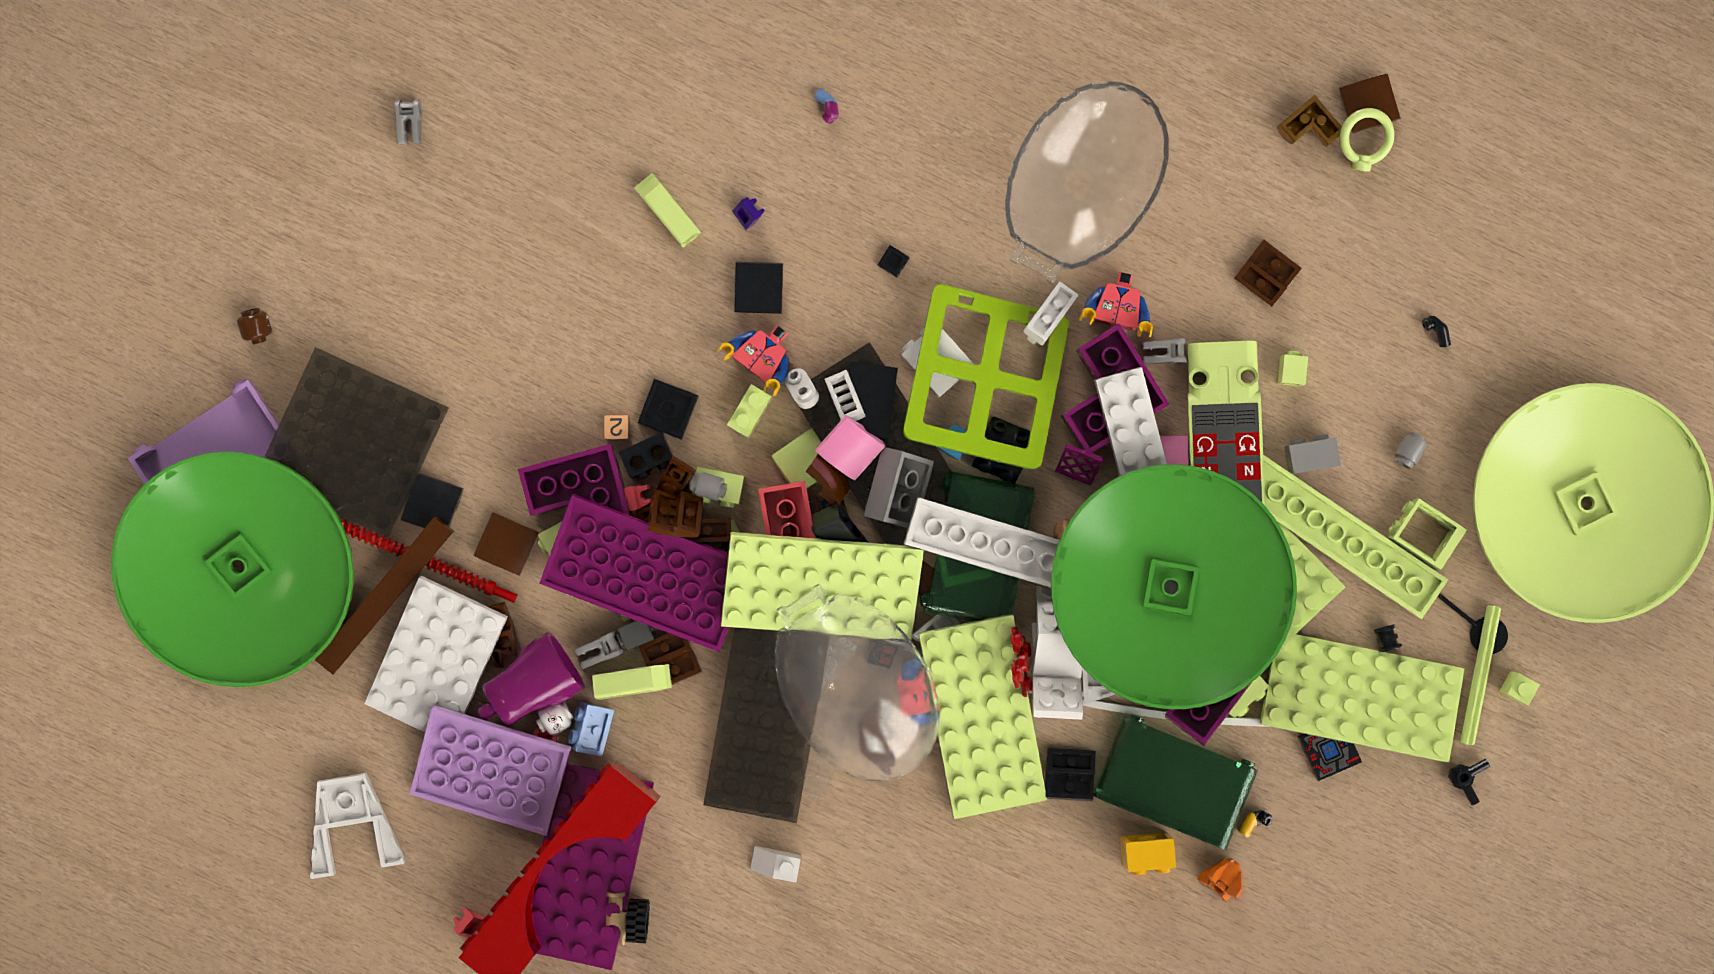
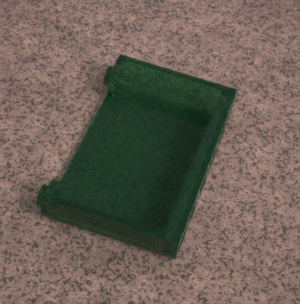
M948 471V475L944 476L942 489H945V493L948 495L946 506L1028 530L1034 500V487ZM937 554L931 589H928L926 593H922L920 606L923 607L922 612L969 621H979L1013 614L1019 578Z
M1131 714L1130 718L1123 716L1094 789L1093 796L1227 850L1258 772V769L1254 768L1255 763L1243 758L1241 762L1232 760L1152 728L1143 723L1144 718Z

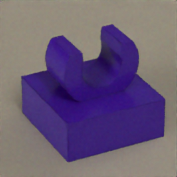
M746 197L732 210L745 230L752 227L765 211L764 209L757 211L754 206L757 202L756 198L749 200Z

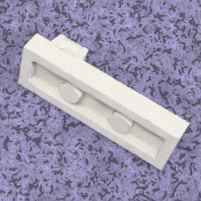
M1059 281L1023 332L1028 335L1026 339L1032 344L1037 342L1042 346L1076 300L1078 294Z

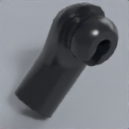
M1429 316V318L1423 319V328L1427 331L1433 329L1436 332L1439 347L1451 345L1448 327L1436 316Z

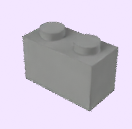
M1328 434L1314 436V441L1306 443L1305 438L1290 440L1291 445L1284 446L1288 471L1291 474L1341 466L1336 438L1329 439Z

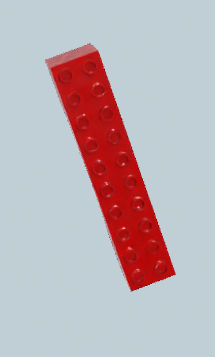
M615 761L612 765L607 763L596 776L600 779L597 784L593 781L581 795L584 800L582 802L578 800L567 812L566 815L569 819L567 821L563 819L552 831L551 835L554 838L552 840L548 838L537 850L536 854L539 857L537 859L533 857L521 870L524 876L522 878L518 876L506 889L505 892L508 893V896L502 895L490 910L493 912V915L491 916L488 913L475 928L478 932L477 935L473 932L460 947V950L463 952L458 958L478 974H521L542 947L534 928L532 903L538 878L548 861L564 848L583 840L602 837L627 840L661 796L618 761Z

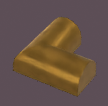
M1315 95L1277 127L1280 135L1290 144H1294L1311 129L1325 147L1340 136L1342 128Z

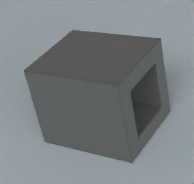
M634 621L618 628L619 634H616L621 647L625 646L627 650L656 638L651 626L639 621Z

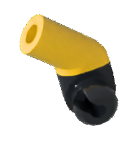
M1266 810L1250 812L1245 817L1238 832L1249 837L1255 826L1270 825L1272 823V815Z

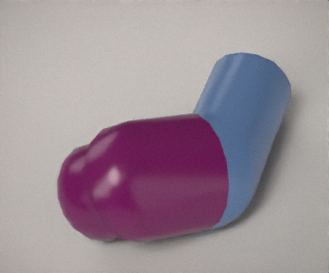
M820 88L814 98L824 105L825 113L822 115V118L826 123L830 124L839 115L838 103L831 95Z

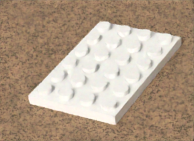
M420 576L364 704L423 732H426L431 708L434 705L465 714L508 616Z

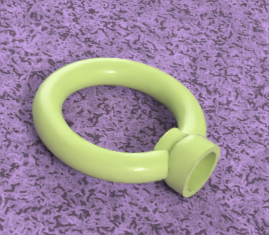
M1364 108L1351 114L1342 125L1339 136L1341 150L1352 162L1351 169L1370 172L1371 165L1382 160L1391 150L1395 137L1394 127L1390 118L1378 109ZM1363 118L1378 120L1385 131V138L1381 148L1369 156L1355 153L1349 143L1352 127Z

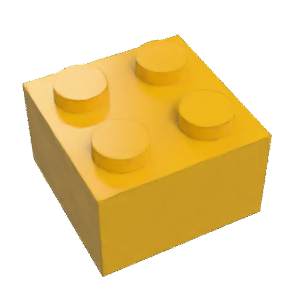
M1167 832L1120 836L1122 865L1128 872H1132V875H1144L1147 870H1156V873H1168L1170 868H1177L1174 838Z

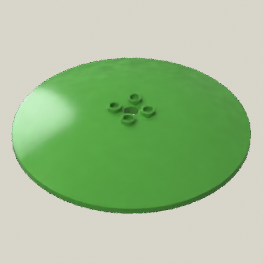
M232 451L211 452L181 460L165 468L143 485L132 498L120 519L113 541L111 555L113 587L118 604L129 627L139 641L164 664L185 676L204 683L226 687H251L268 684L296 673L310 664L331 643L341 628L351 602L354 583L353 557L349 539L336 511L324 495L302 475L275 460L260 455ZM234 560H240L244 563V571L239 572L234 569Z
M1157 465L1131 471L1117 477L1097 490L1079 507L1066 526L1056 549L1051 575V597L1056 622L1065 644L1081 667L1094 680L1118 696L1138 704L1163 709H1189L1213 704L1236 694L1256 680L1268 668L1284 644L1292 624L1296 606L1297 580L1294 560L1287 539L1274 516L1254 494L1239 483L1211 470L1188 465ZM1168 580H1172L1177 584V591L1174 594H1168L1164 589V585Z

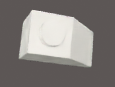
M755 846L750 870L774 879L796 883L801 854Z

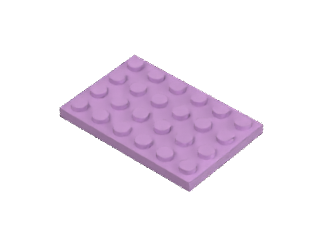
M434 705L431 708L410 795L547 836L572 747Z

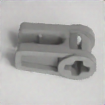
M414 99V102L395 100L394 113L398 144H407V122L409 120L411 121L412 134L410 135L412 136V142L416 145L422 144L421 100Z
M1186 338L1141 342L1142 350L1164 349L1167 352L1165 355L1154 354L1153 356H1144L1142 361L1144 364L1187 363L1184 351Z
M615 631L574 650L575 654L579 656L581 654L585 655L588 651L595 648L600 649L599 655L591 656L588 660L580 663L582 669L624 653L616 641Z

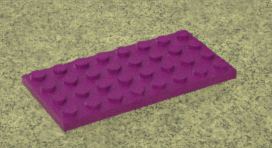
M573 494L539 584L720 652L729 627L721 626L728 553L688 537L666 536L647 531L648 522Z
M567 763L547 836L543 838V843L548 838L550 840L554 838L551 833L563 819L565 821L569 819L566 814L578 800L580 802L584 800L581 795L593 781L597 784L600 779L596 776L601 770ZM642 780L653 789L654 782ZM647 815L627 840L608 837L583 840L564 848L548 861L538 878L533 895V923L537 938L542 946L536 954L608 970L613 969L621 931L618 926H606V914L611 917L612 913L619 914L620 907L616 903H609L607 892L619 894L625 892V896L622 897V912L625 913Z

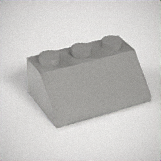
M885 447L880 453L864 516L908 528L917 498L924 499L934 461Z

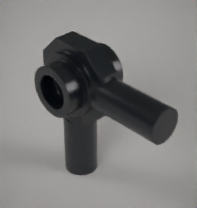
M1483 759L1470 767L1459 764L1450 769L1448 775L1453 787L1464 791L1471 805L1480 802L1472 787L1474 775L1489 768L1490 764L1486 759Z

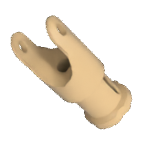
M607 892L609 903L618 904L620 912L619 914L612 913L611 917L606 914V926L615 925L619 927L621 943L624 946L626 942L627 911L625 913L622 912V897L625 896V892L620 894Z

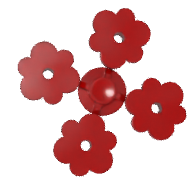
M1012 627L1011 643L1013 651L1018 653L1016 660L1013 661L1011 666L1012 680L1016 689H1019V683L1021 684L1022 695L1027 697V692L1029 696V691H1032V679L1030 676L1027 677L1031 645L1026 642L1025 636L1018 632L1017 627Z

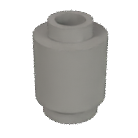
M1414 432L1411 435L1406 434L1395 453L1396 458L1394 461L1405 468L1412 469L1413 465H1417L1427 447V444L1424 442L1425 438Z
M695 472L690 491H694L695 495L718 501L719 497H724L727 484H724V478L705 472L701 474Z

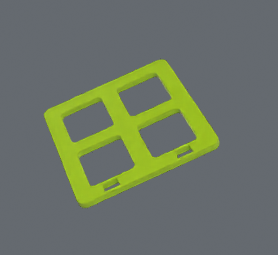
M944 284L935 286L931 293L904 421V436L909 440L1030 470L1040 467L1043 461L1069 328L1068 319L1063 316L1050 334L1041 379L1034 380L1002 372L998 366L1007 322L1012 321L1028 325L1030 314L1035 315L1039 309ZM959 295L973 299L971 305L959 303ZM947 306H954L988 316L989 321L979 365L943 357L937 353ZM933 373L975 384L966 433L927 425L923 422ZM996 388L1033 397L1036 400L1028 445L1025 449L985 438L993 391Z

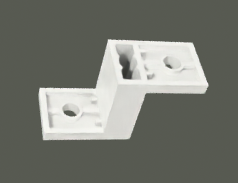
M1036 586L1037 627L1031 665L1033 717L1082 720V667L1071 654L1058 628L1053 611L1051 588ZM1058 696L1062 699H1054L1053 697Z

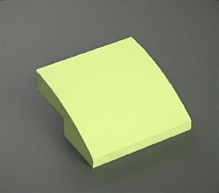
M811 428L770 456L788 484L805 481L806 488L808 489L817 482L805 471L818 454L815 449L821 444V440Z

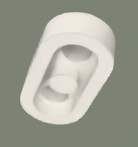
M803 369L791 370L785 378V384L792 397L802 409L813 407L819 400V394L812 381Z

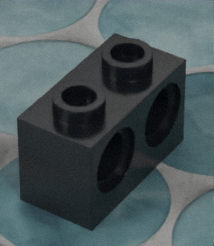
M662 432L618 452L629 477L632 479L636 477L638 481L650 476V470L657 467L659 471L667 468L674 456ZM657 446H662L665 450V455L661 459L653 457V449ZM635 456H640L643 459V466L640 469H634L631 465V461Z

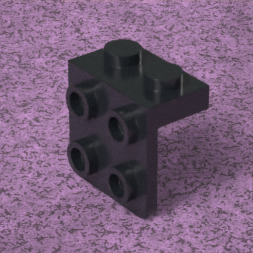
M997 417L990 419L985 431L986 439L1024 449L1027 448L1030 435L1029 430ZM975 456L971 465L981 472L989 473L1013 484L1016 483L1023 470L1022 467Z

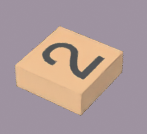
M629 415L604 416L605 440L629 439Z

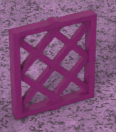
M1066 444L1055 472L1091 486L1104 458ZM1077 458H1083L1085 462L1080 463ZM1073 459L1076 464H1069L1067 460ZM1082 466H1089L1091 470L1085 471ZM1078 467L1081 471L1075 472L1073 468Z

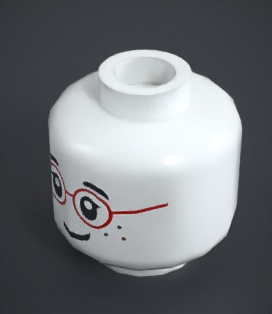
M562 702L560 705L551 704L539 709V719L536 722L542 732L547 731L550 735L554 736L571 726L573 715L565 702Z

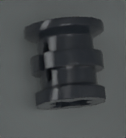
M1394 624L1374 629V633L1378 635L1377 643L1381 644L1379 653L1402 646L1401 643L1397 642L1398 634L1394 633Z

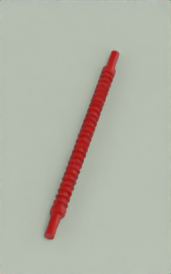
M346 519L341 521L347 535L351 534L352 538L358 537V541L363 539L365 544L370 542L371 546L377 545V549L382 547L384 552L386 550H389L390 554L394 552L396 557L402 556L409 548V546L404 547L403 543L398 545L396 540L391 542V538L385 539L384 535L379 537L378 533L372 534V530L366 531L365 527L360 529L359 525L353 526V522L347 523ZM434 556L426 564L428 570L432 568L434 573L439 571L440 575L446 574L447 578L453 577V581L458 579L459 583L465 582V586L472 585V589L477 587L478 591L484 590L486 595L491 596L493 594L512 603H515L518 594L497 586L496 582L492 580L487 582L485 581L486 578L480 579L479 575L475 577L472 572L467 574V570L461 571L460 567L456 569L453 564L448 566V562L442 563L441 559L436 561Z

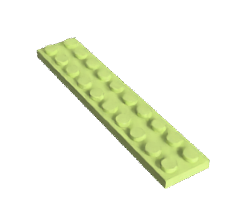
M1263 455L1265 506L1276 521L1414 616L1422 619L1448 579Z

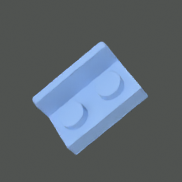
M580 701L579 706L576 707L574 712L575 723L573 730L568 735V743L572 747L571 749L576 752L603 756L614 710Z

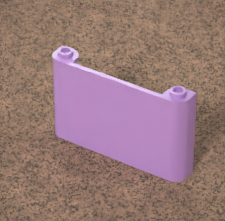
M243 379L233 385L234 390L231 392L232 395L157 445L147 447L144 444L133 451L134 455L130 456L128 460L143 483L146 484L153 476L165 468L200 454L224 451L245 452L260 455L284 464L296 456L298 451L251 380L246 381Z

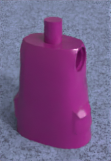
M548 631L539 639H535L526 647H523L520 656L505 671L482 686L489 702L480 707L478 713L485 721L498 714L501 720L507 726H510L533 711L551 704H562V702L572 698L575 693L585 689V684L559 641Z

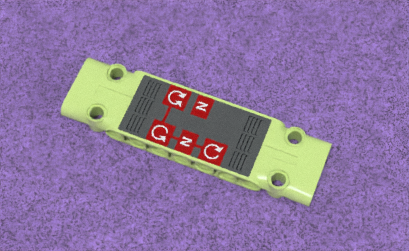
M1228 341L1188 344L1190 466L1211 470L1230 478L1254 494L1265 505L1261 392L1258 383L1257 342ZM1250 372L1254 376V381L1244 383L1241 380V374ZM1202 374L1206 378V382L1203 385H1196L1192 380L1193 376Z

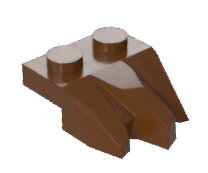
M501 602L487 606L508 616L490 656L494 666L498 668H504L503 654L507 653L510 657H517L514 624L506 603Z

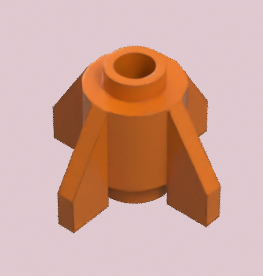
M1228 858V860L1221 859L1217 864L1202 871L1197 878L1198 882L1209 885L1215 892L1219 893L1222 901L1227 902L1230 896L1238 899L1242 893L1243 872L1240 869L1241 865L1232 858Z

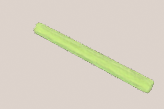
M1488 605L1486 607L1460 740L1461 743L1466 745H1474L1500 618L1501 608L1499 606Z

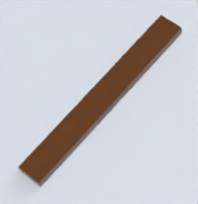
M435 516L337 632L331 643L315 661L334 675L452 535L454 530Z

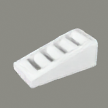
M847 370L825 378L841 420L845 415L855 421L866 417ZM846 380L847 384L839 386L835 389L833 388L832 385H835L839 382ZM848 389L850 390L849 393L844 394L840 397H837L836 395ZM850 399H853V400H854V402H851V403L846 404V405H844V406H841V405H840V403H843V402L848 401V400H850ZM857 408V410L844 414V412Z

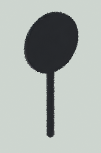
M1440 594L1438 596L1440 600L1472 624L1469 634L1472 646L1478 651L1485 617L1474 621ZM1501 620L1498 623L1492 654L1501 651L1508 640L1507 628Z

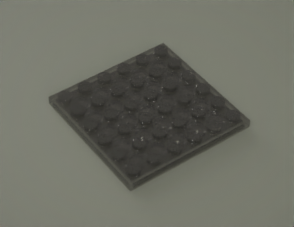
M315 347L264 457L275 460L306 478L324 495L337 515L389 537L449 407Z

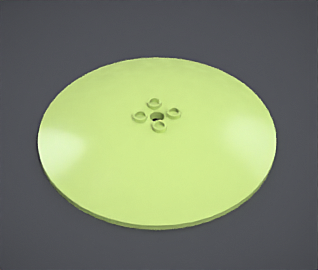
M1585 383L1554 389L1539 395L1517 409L1502 423L1488 443L1478 466L1473 490V514L1477 535L1486 558L1500 579L1516 595L1535 608L1555 617L1585 623H1605L1631 618L1649 611L1672 596L1687 581L1700 562L1710 538L1714 518V490L1709 467L1700 446L1688 428L1674 413L1661 403L1635 390L1603 383ZM1585 496L1590 498L1592 502L1588 510L1583 509L1581 506V500Z

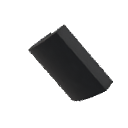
M736 262L734 312L782 314L783 263Z
M418 473L407 499L401 521L425 528L437 516L450 527L464 488Z
M1048 748L1045 781L1046 798L1093 801L1096 751Z

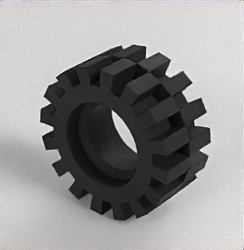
M629 899L626 915V942L646 943L650 916L649 899Z

